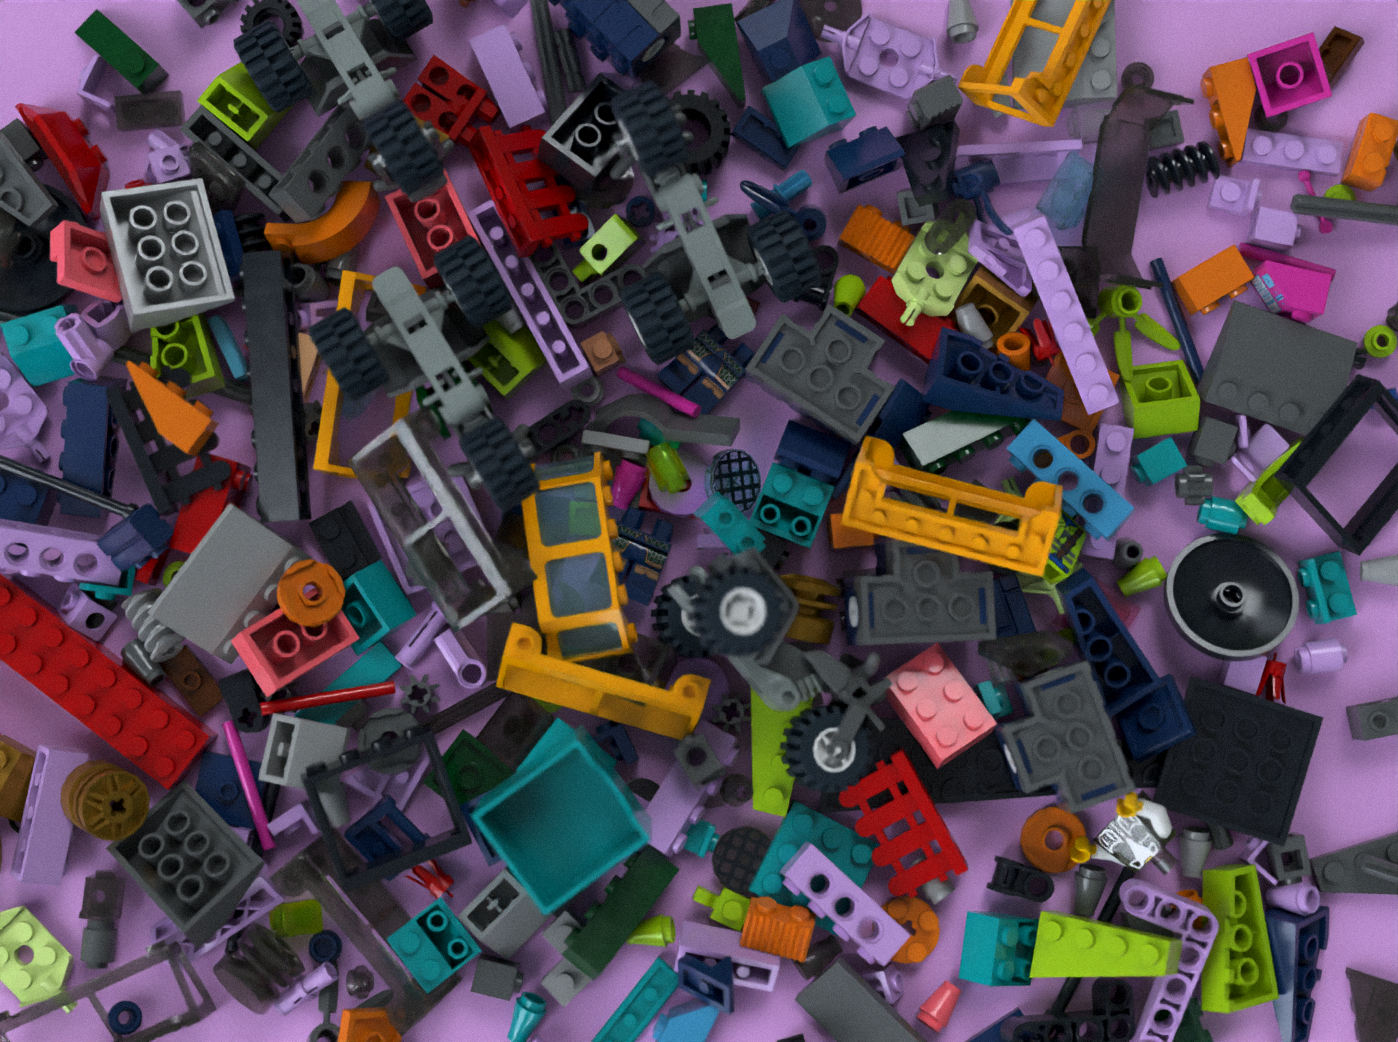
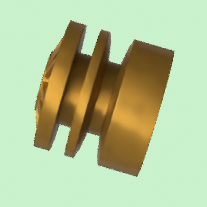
M795 573L777 575L795 596L799 605L798 613L784 637L820 644H830L834 622L821 617L822 610H837L838 604L824 601L825 595L840 597L841 588L835 587L824 579Z
M90 760L77 766L67 776L61 788L60 803L64 815L74 825L105 841H118L133 835L143 825L149 812L150 797L146 785L136 775L105 760ZM113 801L114 804L110 807L109 803Z

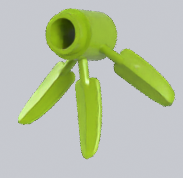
M1131 285L1105 287L1099 293L1097 299V306L1101 313L1095 319L1091 317L1086 318L1093 337L1099 332L1100 327L1098 324L1105 317L1119 318L1120 331H1115L1113 334L1114 350L1119 372L1127 382H1131L1133 379L1131 334L1129 330H1126L1125 318L1133 317L1136 320L1134 327L1155 343L1170 350L1180 349L1178 340L1146 313H1141L1140 315L1137 313L1142 306V296Z

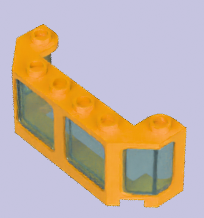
M594 452V456L543 465L530 464L540 482V491L523 500L522 508L538 621L541 633L546 634L548 656L574 663L633 653V643L638 642L635 623H629L628 618L624 615L623 605H628V594L625 584L620 585L618 572L623 571V561L620 551L615 552L613 539L618 538V528L615 518L610 519L608 506H613L614 504L610 485L608 486V481L613 480L610 460L605 461L601 452Z

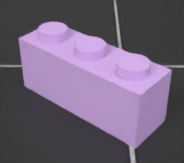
M503 24L469 39L472 50L510 133L520 132L522 126L525 125L533 127L547 121L545 110L550 108L543 91L536 92L531 81L536 79V76L529 61L522 62L518 51L523 50L515 31L509 33L506 25Z
M683 920L677 945L674 972H678V960L686 954L711 967L727 956H731L733 984L773 992L780 967V956H775L773 953L768 954L766 951L754 950L753 948L748 949L746 946L742 947L739 945L742 932Z

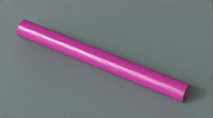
M233 720L222 723L263 851L274 848L276 844L271 831L267 827L269 823L239 731L234 725Z

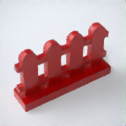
M490 125L478 127L468 147L519 259L531 256L540 243L542 248H547L552 245V240L569 237L571 242L579 241L582 237L581 234L588 228L589 221L581 213H570L568 206L571 205L576 197L574 189L568 185L558 186L555 178L559 174L537 158L541 138L546 132L542 129L532 130L530 125L522 126L520 132L503 135L501 130L493 131ZM531 153L533 160L516 163L513 157L515 155ZM544 181L546 186L543 189L529 191L526 184ZM556 209L559 214L557 217L542 219L539 212Z
M902 747L891 753V763L886 765L883 759L875 763L878 770L859 779L860 782L856 786H847L848 790L840 792L839 801L847 808L859 804L864 813L856 821L855 829L862 837H869L875 834L880 842V845L875 847L872 852L874 864L884 867L891 863L897 874L892 876L888 882L890 893L894 896H902L908 893L910 898L918 895L917 887L936 877L939 878L940 882L947 880L948 875L946 872L951 869L958 876L968 871V863ZM902 780L909 790L904 794L901 793L896 784ZM889 788L894 799L872 811L867 799ZM920 810L925 819L921 823H918L913 814ZM905 818L910 829L888 840L883 829ZM935 839L942 849L937 853L934 852L930 845V842ZM922 847L927 858L905 869L900 858Z

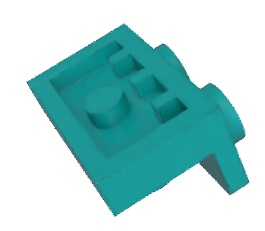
M1340 551L1298 561L1300 568L1297 569V577L1300 585L1306 588L1308 600L1305 603L1306 610L1310 619H1314L1315 625L1327 624L1334 620L1357 615Z

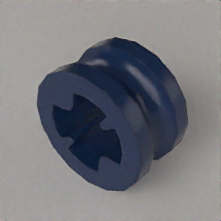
M636 196L630 199L626 206L627 220L637 228L649 226L655 217V208L652 201L644 196ZM642 204L647 206L646 212H650L648 217L641 216L639 220L635 219V212H631L633 207L640 208Z

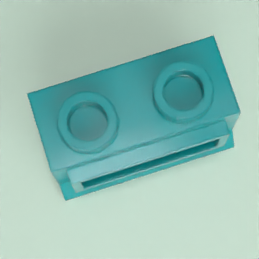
M718 491L693 513L696 518L703 520L733 554L742 553L746 548L755 547L760 553L766 547L763 543L765 538L728 497L721 495Z

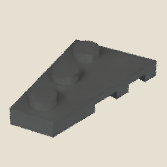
M0 130V207L28 226L37 227L59 205Z
M1398 832L1309 858L1318 891L1398 895V884L1363 873L1359 869L1361 858L1364 855H1371L1398 864Z

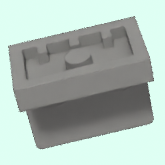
M583 430L581 460L594 458V452H601L605 461L610 460L613 480L616 465H620L623 458L646 467L650 441ZM593 467L579 469L578 474L588 473L593 470ZM613 480L608 481V486L610 485L611 489ZM592 482L576 484L575 497L597 502L594 484ZM642 486L628 507H639Z

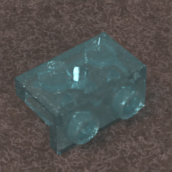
M1074 151L1069 152L1035 208L1057 222L1056 228L1061 231L1076 227L1085 214L1083 210L1084 205L1088 199L1092 200L1100 191L1102 183L1099 181L1105 172Z

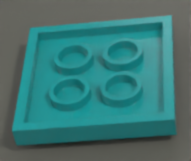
M792 800L786 817L783 818L748 890L761 897H770L778 904L789 907L800 905L814 913L807 906L810 900L802 892L798 896L793 894L782 883L786 878L779 872L805 842L813 844L861 889L874 864L872 852L879 844ZM822 874L815 875L810 881V887L813 892H819L825 886V878ZM847 897L837 900L835 911L838 915H843L849 910L850 902ZM816 915L815 925L838 936L832 930L835 923L828 916L825 915L821 919Z

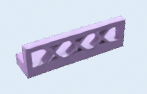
M1082 139L962 145L957 147L954 171L981 160L984 163L992 160L997 170L1000 184L1077 180L1079 178L1078 154L1082 150Z
M265 863L235 908L244 910L243 915L237 919H228L225 925L199 949L168 916L150 927L151 949L177 972L285 901V895L268 879L267 864ZM262 888L271 895L264 901H251V896ZM176 945L190 946L189 951L178 958L169 950Z

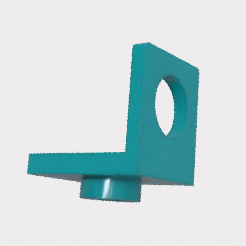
M133 565L127 570L121 571L119 587L80 583L79 589L95 591V598L115 601L116 594L132 596L136 568Z

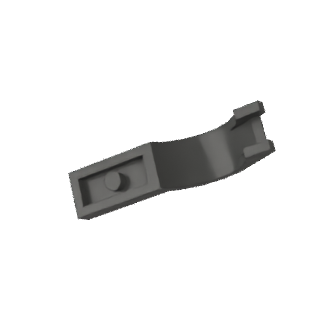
M644 393L628 394L598 408L596 418L588 424V430L606 433L609 425L615 419L624 416H636L652 422L662 432L665 440L729 447L732 446L740 431V418L699 414L698 417L693 418L684 412H675L669 404L660 398Z

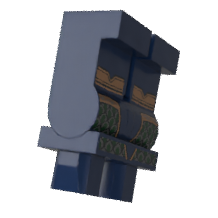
M716 324L708 331L703 329L695 338V347L678 355L657 374V378L672 392L680 396L683 395L684 398L701 406L700 414L709 415L744 377L745 369L755 353L742 342L730 354L722 347L729 338ZM700 376H702V378H701L691 389H689V390L687 391V389H688Z
M629 507L623 515L621 522L616 521L618 538L613 539L615 552L620 551L623 561V571L618 572L621 585L629 565L632 564V569L625 582L628 598L649 606L673 545L670 543L674 525L657 519L652 534H647L639 530L646 513ZM602 553L589 582L610 590L606 558Z

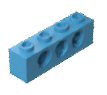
M1035 419L1006 448L1009 454L1012 455L1008 461L1021 473H1024L1026 470L1031 472L1036 477L1033 483L1045 481L1059 485L1060 480L1066 475H1074L1078 478V484L1075 489L1062 491L1061 509L1072 518L1078 514L1087 522L1083 528L1096 540L1103 537L1109 541L1136 513L1135 508ZM1041 453H1049L1053 456L1052 464L1044 469L1038 468L1035 465L1036 457ZM1091 497H1098L1104 503L1103 508L1097 513H1089L1084 509L1085 502Z

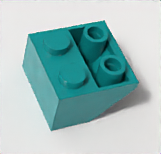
M773 462L749 521L758 529L810 549L834 486Z
M442 897L438 898L386 939L426 993H429L482 951Z
M967 911L959 978L987 986H1031L1032 978L1029 977L1039 919L988 911Z

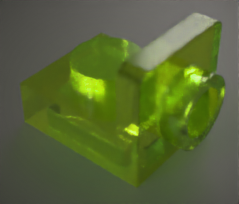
M310 898L280 903L273 910L269 911L271 930H274L275 935L283 938L323 932L321 899Z

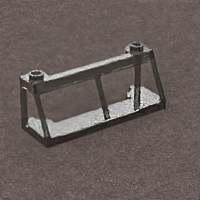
M427 405L398 420L348 460V464L451 628L456 633L508 603L538 579V577L523 557L509 555L502 558L430 444L440 433V423L430 406ZM407 452L443 507V512L429 522L398 475V473L410 465L407 460ZM449 517L492 586L486 584L481 578L468 585L432 528Z
M331 828L346 870L366 863L337 828ZM321 836L296 854L270 876L269 879L282 894L288 897H297L309 890L396 994L389 1002L386 1014L391 1025L403 1036L424 1018L463 978L456 971L429 993L424 991L415 977L411 979L372 933V929L377 931L397 955L386 939L411 920L412 917L382 881L379 880L345 894L369 922L366 925L326 878L330 875L342 890L324 838Z
M165 939L146 947L147 954L16 1014L10 1015L9 1010L0 1013V1042H10L6 1032L84 997H88L114 1038V1042H151L173 1031H178L184 1026L187 1028L198 1023L217 1009L178 941L167 945ZM176 957L180 960L203 998L202 1002L196 1004ZM168 960L188 1008L125 1037L113 1032L107 1022L108 1013L96 996V992Z

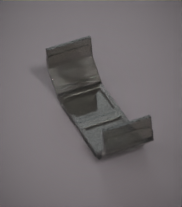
M1127 86L1113 103L1112 110L1108 115H1104L1099 130L1093 166L1094 178L1092 190L1088 197L1081 239L1082 251L1088 257L1087 265L1095 281L1151 290L1152 287L1163 288L1162 282L1142 278L1131 252L1151 132L1173 105H1193L1194 99L1145 86Z

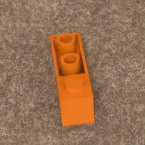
M1248 57L1211 66L1202 75L1203 79L1200 81L1202 94L1205 98H1208L1211 107L1209 111L1211 126L1213 129H1217L1219 135L1218 152L1220 158L1226 160L1227 168L1233 167L1241 160L1256 92Z
M128 360L126 366L159 434L187 454L196 456L219 425L218 422L211 418L214 412L198 400L194 405L183 398L187 392L172 381H169L167 385L156 378L159 372L146 362L142 361L138 365Z

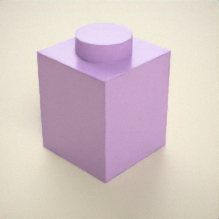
M1260 206L1251 214L1246 243L1285 252L1293 244H1297L1300 238L1301 225L1297 224L1299 214Z
M1262 656L1248 661L1223 660L1216 684L1250 695H1256L1267 657Z

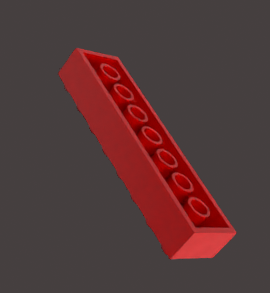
M0 573V660L167 790L176 787L189 774L202 757L203 751L210 747L218 734L158 687H149L147 683L122 663V659L100 642L68 626L55 607L15 576Z

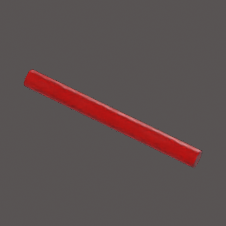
M394 681L260 702L261 714L264 716L396 694Z

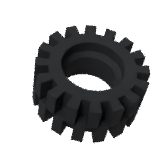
M252 0L254 5L252 7L249 5L245 7L247 14H242L240 19L243 25H240L243 34L261 24L265 18L277 16L284 22V30L281 34L289 47L292 48L295 44H298L297 40L301 39L300 35L304 33V29L301 26L303 23L289 1Z

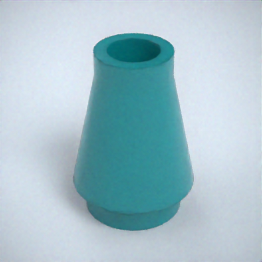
M523 992L521 997L516 998L511 1026L507 1035L510 1041H527L528 1037L547 1013L545 1009L547 1002L544 998L532 992Z

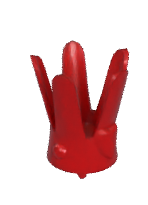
M1038 318L1034 319L1033 325L1038 340L1028 328L1019 327L1021 333L1029 338L1030 345L1032 346L1031 349L1037 361L1042 362L1049 359L1052 366H1055L1052 357L1061 353L1062 350L1055 340L1054 330L1049 318V326L1046 320L1041 322Z
M1274 653L1273 660H1266L1256 695L1253 696L1261 695L1267 681L1266 700H1279L1282 697V702L1286 704L1284 674L1287 664L1276 661L1277 653Z
M435 858L427 862L436 876L421 865L412 868V872L424 883L411 876H405L428 889L430 895L435 897L436 900L444 892L451 898L454 897L447 889L455 880L452 879L451 875L446 874Z

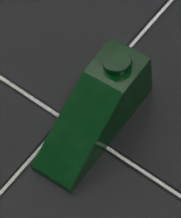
M732 3L693 8V20H687L690 40L696 39L697 49L738 108H744L746 96Z
M97 9L74 32L146 98L169 76L159 63Z

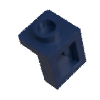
M611 720L595 728L597 735L592 738L596 743L611 735L613 736L615 741L611 742L610 746L618 761L624 759L628 765L639 759L623 723L615 725L614 721Z

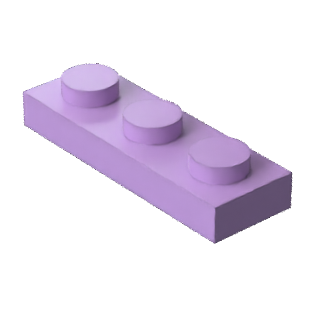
M1247 128L1239 163L1299 172L1307 170L1312 174L1336 177L1340 174L1344 142Z

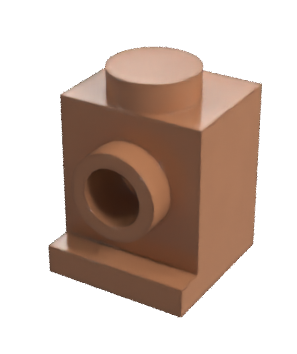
M603 330L580 343L597 377L626 362L622 350L611 332L605 334Z

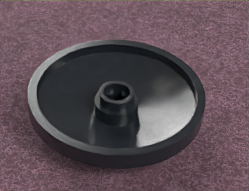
M44 183L42 184L59 206L37 227L28 226L0 207V308L16 313L43 311L61 303L76 290L57 284V263L50 260V232L64 220L76 222L89 228V225L80 208L68 196Z
M1218 533L1193 541L1174 559L1164 582V605L1173 627L1192 647L1216 659L1248 661L1260 658L1273 651L1284 641L1297 619L1299 594L1296 581L1283 559L1271 548L1244 535Z

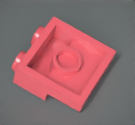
M62 221L50 232V260L57 263V284L115 303L121 301L122 295L106 233L81 226L76 222Z

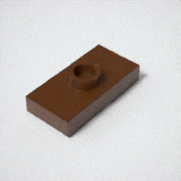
M1336 26L1333 27L1319 48L1331 90L1364 44L1361 36Z
M184 645L183 650L174 658L161 663L164 673L200 717H203L224 700L219 683L188 645Z

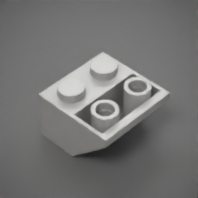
M273 713L258 779L305 789L300 774L305 773V768L316 762L325 761L326 764L339 760L338 755L347 749L351 729L300 717ZM341 773L316 782L317 792L336 795Z
M506 866L470 902L457 918L481 942L508 960L549 919L552 913L550 912L544 916L518 879L510 872V868Z

